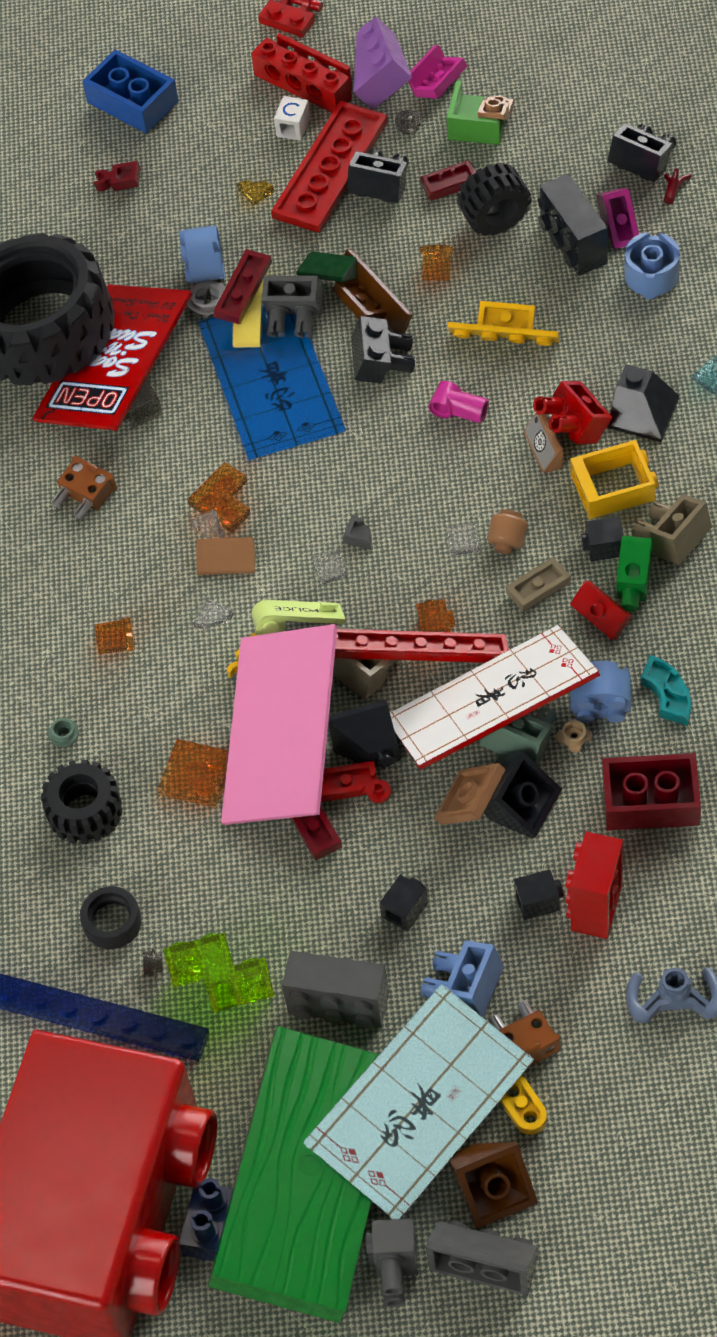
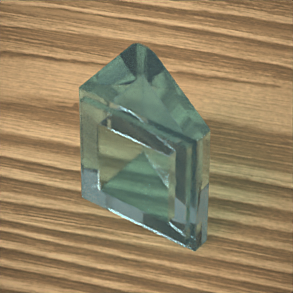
M717 355L705 362L690 376L696 383L712 394L717 392Z

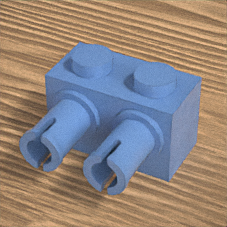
M465 940L459 955L437 951L435 955L440 958L433 957V970L449 972L451 975L448 981L432 979L431 977L424 978V983L421 985L422 996L424 998H431L441 986L480 1019H483L504 968L495 946Z

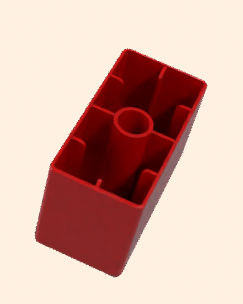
M33 1030L0 1123V1323L61 1337H131L138 1313L160 1316L165 1311L177 1278L180 1261V1242L176 1235L163 1232L177 1185L197 1189L200 1187V1183L207 1177L215 1150L218 1128L216 1113L212 1109L197 1106L185 1065L181 1060L53 1032Z

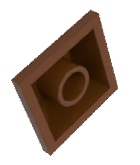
M517 1142L477 1143L457 1151L448 1161L456 1186L477 1229L538 1203Z

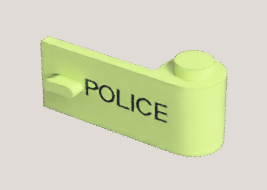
M262 600L256 603L251 612L257 635L284 632L286 621L345 624V616L340 603Z

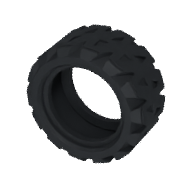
M44 233L26 234L24 237L11 238L0 243V380L3 381L5 378H9L13 384L32 386L33 383L42 382V384L59 381L68 374L77 373L91 363L94 355H99L109 341L110 331L114 328L115 312L113 302L93 253L83 244H77L72 238L59 234L51 236ZM50 293H61L70 296L58 311L42 320L24 325L2 323L10 310L30 298Z

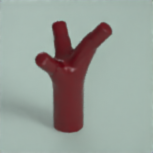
M674 168L672 177L669 174L664 175L668 183L663 199L665 203L673 204L678 188L685 180L692 177L690 173L678 178L679 169Z

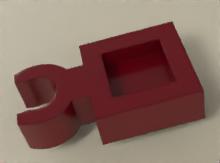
M138 161L113 165L112 171L98 170L95 172L98 181H94V186L99 192L105 191L111 186L114 191L139 187L141 167Z

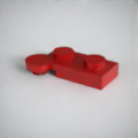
M374 761L324 769L321 802L367 795L370 801L381 804L386 802L391 796L389 783L377 779Z

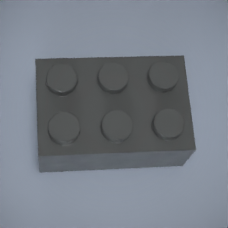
M290 951L282 982L288 1013L301 1019H308L310 1017L323 1018L325 1021L334 1024L343 1021L355 1023L361 1028L382 1027L389 997L384 964Z

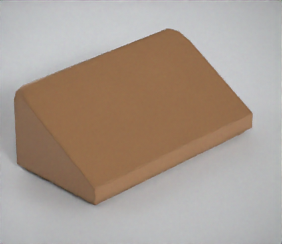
M254 538L197 539V575L255 573L256 547Z

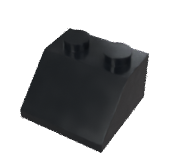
M523 751L499 754L494 764L499 763L506 770L483 813L492 822L527 837L535 838L562 788Z

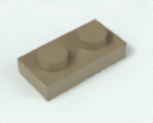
M552 557L505 586L506 593L521 611L525 612L570 584L571 576Z

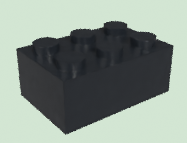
M568 173L540 185L538 205L541 216H538V221L542 230L550 234L554 247L557 250L560 249L563 253L567 266L569 268L573 267L577 275L580 276L608 264V228Z

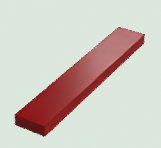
M337 629L335 658L486 663L509 651L506 634Z

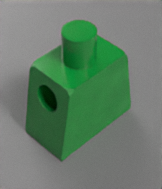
M622 536L616 588L617 598L621 599V607L628 612L637 611L639 601L647 600L652 568V538Z

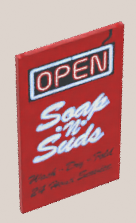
M108 284L107 289L115 312L114 328L110 331L108 343L99 355L93 356L89 365L75 374L73 372L66 375L62 380L52 382L32 417L33 421L118 431L193 295L192 292L189 290Z

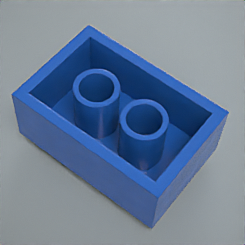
M116 49L82 81L87 103L146 134L179 102L175 79Z

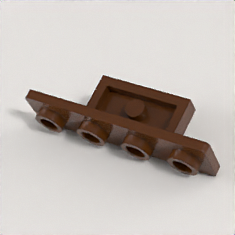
M347 249L344 254L345 256L357 258V277L345 282H335L333 292L355 314L358 320L360 316L386 319L387 324L395 332L405 334L412 318V313L352 249Z

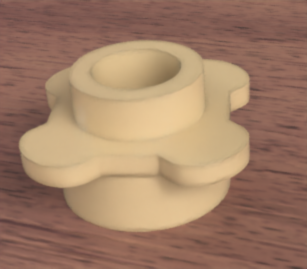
M577 720L568 721L562 727V731L556 734L557 742L564 743L573 753L580 752L581 746L586 741H591L593 737L592 731L586 729L585 725Z

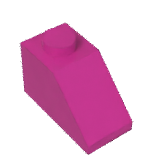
M619 188L597 194L596 198L600 216L608 228V237L613 248L617 249L627 246L632 238L639 235L629 189Z

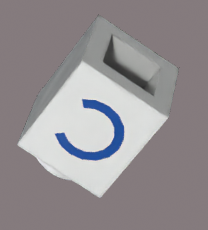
M283 96L274 117L277 137L302 140L310 121L308 100Z

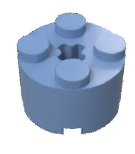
M217 225L179 231L182 261L185 262L187 284L224 279L225 269L224 262L222 261V248Z
M649 232L639 234L628 242L624 255V278L627 285L633 291L650 300L655 299L658 295L669 292L679 282L680 253L679 246L674 239L662 233H659V236H650Z
M591 661L595 668L599 670L600 676L570 691V709L572 713L576 715V720L582 723L593 722L596 718H607L609 722L613 723L624 721L625 714L631 709L630 670L627 667L621 670L618 668V663L612 661Z

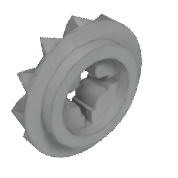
M216 281L200 282L194 285L189 290L193 294L187 304L189 311H193L196 317L204 315L207 319L209 315L214 314L213 310L226 287ZM208 294H210L212 300L210 304H205L204 301L207 300Z

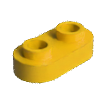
M521 1075L499 1102L520 1132L534 1135L545 1128L547 1112L528 1081ZM511 1090H516L519 1094L515 1097H510L507 1093ZM533 1116L536 1118V1121L528 1123L525 1121V1118Z

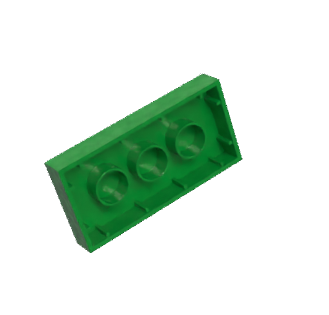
M280 1026L276 1027L267 1055L207 1287L339 1323L346 1311L371 1200L308 1148L304 1142L380 1055Z

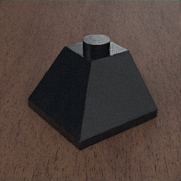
M626 364L616 386L610 415L613 418L607 428L662 442L678 404L679 395L653 371Z
M386 700L329 716L328 726L334 753L356 763L374 761L375 768L388 767L394 762L400 761L399 746Z

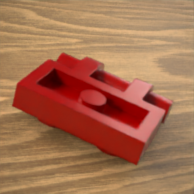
M269 0L259 13L258 20L261 24L303 38L315 22V15L311 11L321 12L323 3L317 0H280L279 2ZM296 4L299 5L300 8H296L291 5Z

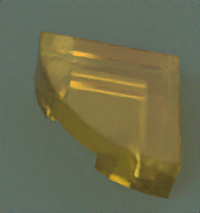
M245 180L237 183L238 191L252 205L274 193L273 185L266 181L261 183Z

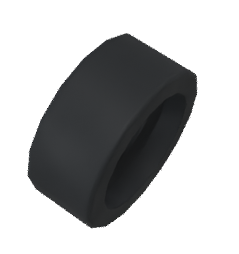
M116 886L101 887L90 893L83 901L80 909V922L84 933L90 942L100 948L115 949L125 946L138 935L142 924L140 909L134 896L124 888ZM110 904H119L127 908L129 918L122 927L107 932L95 928L93 916L100 908Z

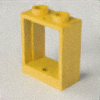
M636 440L570 458V475L589 520L655 501V489L659 487L658 479L654 471L650 472L647 453L644 449L640 450ZM626 465H632L640 483L639 485L598 496L590 476Z

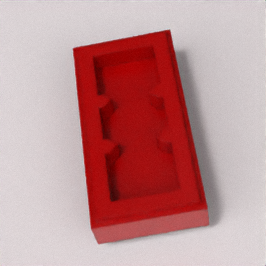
M585 580L570 603L574 609L611 640H617L632 617L631 614L591 581Z

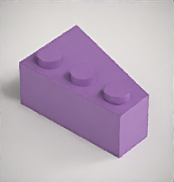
M377 17L365 23L357 32L354 94L374 110L412 78L396 34Z

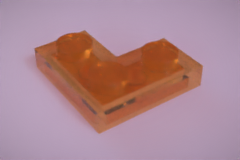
M224 462L188 498V504L196 511L233 533L250 515V508L233 498L247 483V477L244 473Z

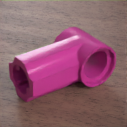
M441 381L429 402L428 408L432 414L439 418L446 419L454 415L481 423L486 417L489 399L462 392L459 386L453 382Z

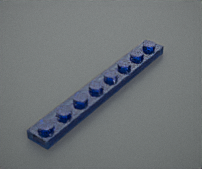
M0 973V1009L197 1062H200L210 1035L209 1028Z

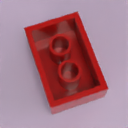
M585 831L583 842H577L575 846L573 861L576 862L574 870L569 869L566 878L565 888L568 889L566 895V903L568 904L566 918L571 919V931L608 939L623 886V839Z

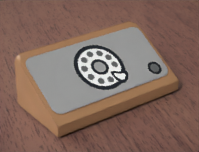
M535 413L524 430L533 454L543 473L561 469L564 466L563 449L556 434L552 432L553 430L549 429L547 415Z

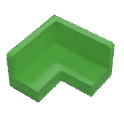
M456 80L447 114L448 140L500 145L505 126L504 120L478 117V110L483 101V96L463 94L461 80Z

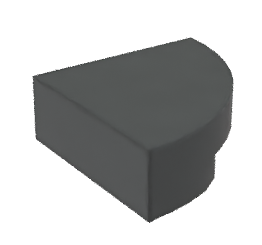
M351 515L343 535V543L371 550L372 535L369 528L361 518Z

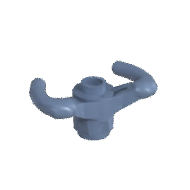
M706 967L702 970V976L711 992V1000L708 1001L691 987V978H688L684 970L679 968L667 969L659 980L658 990L641 1006L638 1002V991L643 977L640 973L635 972L631 975L627 984L626 1002L632 1019L638 1023L650 1022L661 1011H677L680 1009L694 1010L706 1019L717 1017V976L711 968Z

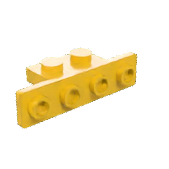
M480 301L477 324L448 322L447 326L449 332L454 333V337L469 339L470 335H477L486 341H497L499 337L509 338V342L518 344L525 343V340L536 341L537 345L552 346L553 342H560V335L557 331L534 329L535 305Z

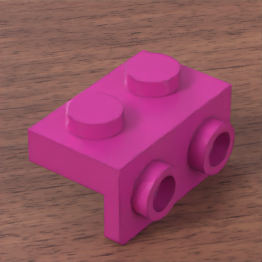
M434 45L410 70L412 78L408 83L415 97L438 99L460 77L467 64L465 59L461 57H445L440 46Z

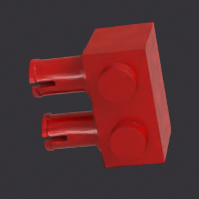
M561 381L552 397L538 396L533 402V409L537 412L536 414H552L549 419V429L553 430V433H568L570 440L579 445L597 444L613 418L582 381Z

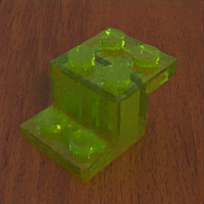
M225 932L219 934L209 933L201 939L190 942H176L170 947L163 949L173 987L176 988L204 980L213 1013L275 996L266 958H249L242 961L241 964L234 965Z

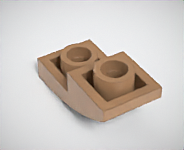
M503 96L487 97V100H483L480 105L478 117L507 120L512 113L514 99H507Z

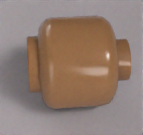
M502 509L500 513L492 516L487 540L495 546L496 552L512 554V550H518L523 547L528 523L522 518L523 515L521 513Z

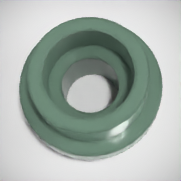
M67 718L55 720L49 729L50 741L58 747H68L74 744L79 736L77 725ZM64 732L68 733L67 735L60 736Z

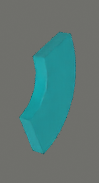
M650 655L640 678V684L649 688L658 697L660 718L688 726L691 715L689 689H687L686 684L680 677V673L673 666L656 656Z

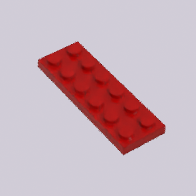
M340 101L272 208V219L320 233L347 190L348 167L355 152L367 153L369 149H372L388 123L387 114Z

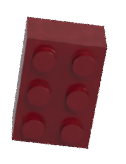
M696 753L602 758L606 831L700 826L701 801Z

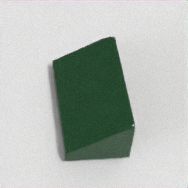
M313 251L307 255L296 271V275L318 276L320 280L345 282L357 277V258Z

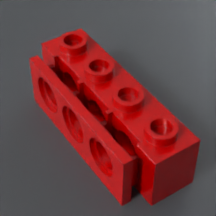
M279 33L276 36L277 42L266 37L251 53L254 76L302 99H306L308 102L333 113L340 101L349 103L352 99L351 90L353 88L350 66ZM288 46L294 48V50L289 51ZM308 56H312L315 60L310 61ZM329 66H333L336 70H330Z

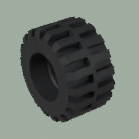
M502 163L489 164L483 169L476 170V173L467 177V181L462 183L460 186L461 190L457 193V204L469 225L477 234L481 233L483 236L489 234L491 236L497 235L499 232H506L507 229L516 226L517 222L525 217L524 214L529 211V205L532 203L530 191L516 169L507 163L504 165Z
M74 760L70 761L67 767L63 765L57 767L58 772L56 774L53 772L49 774V782H44L42 786L44 793H41L42 806L54 833L57 832L58 837L62 840L68 837L69 843L76 844L77 840H81L82 844H89L90 839H94L96 842L101 840L100 836L102 834L108 836L112 832L111 826L116 827L119 823L118 816H122L121 797L114 776H111L110 770L106 767L101 768V764L95 761L90 765L88 760H81L79 764H76ZM91 795L96 797L90 805L84 808L73 809L68 807L70 802L79 796Z

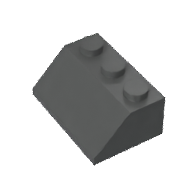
M438 1221L426 1244L430 1271L526 1296L529 1294L538 1261V1247L525 1238L515 1237L512 1240L500 1237L493 1230L481 1229L476 1231L468 1229L465 1224L458 1221H448V1223Z

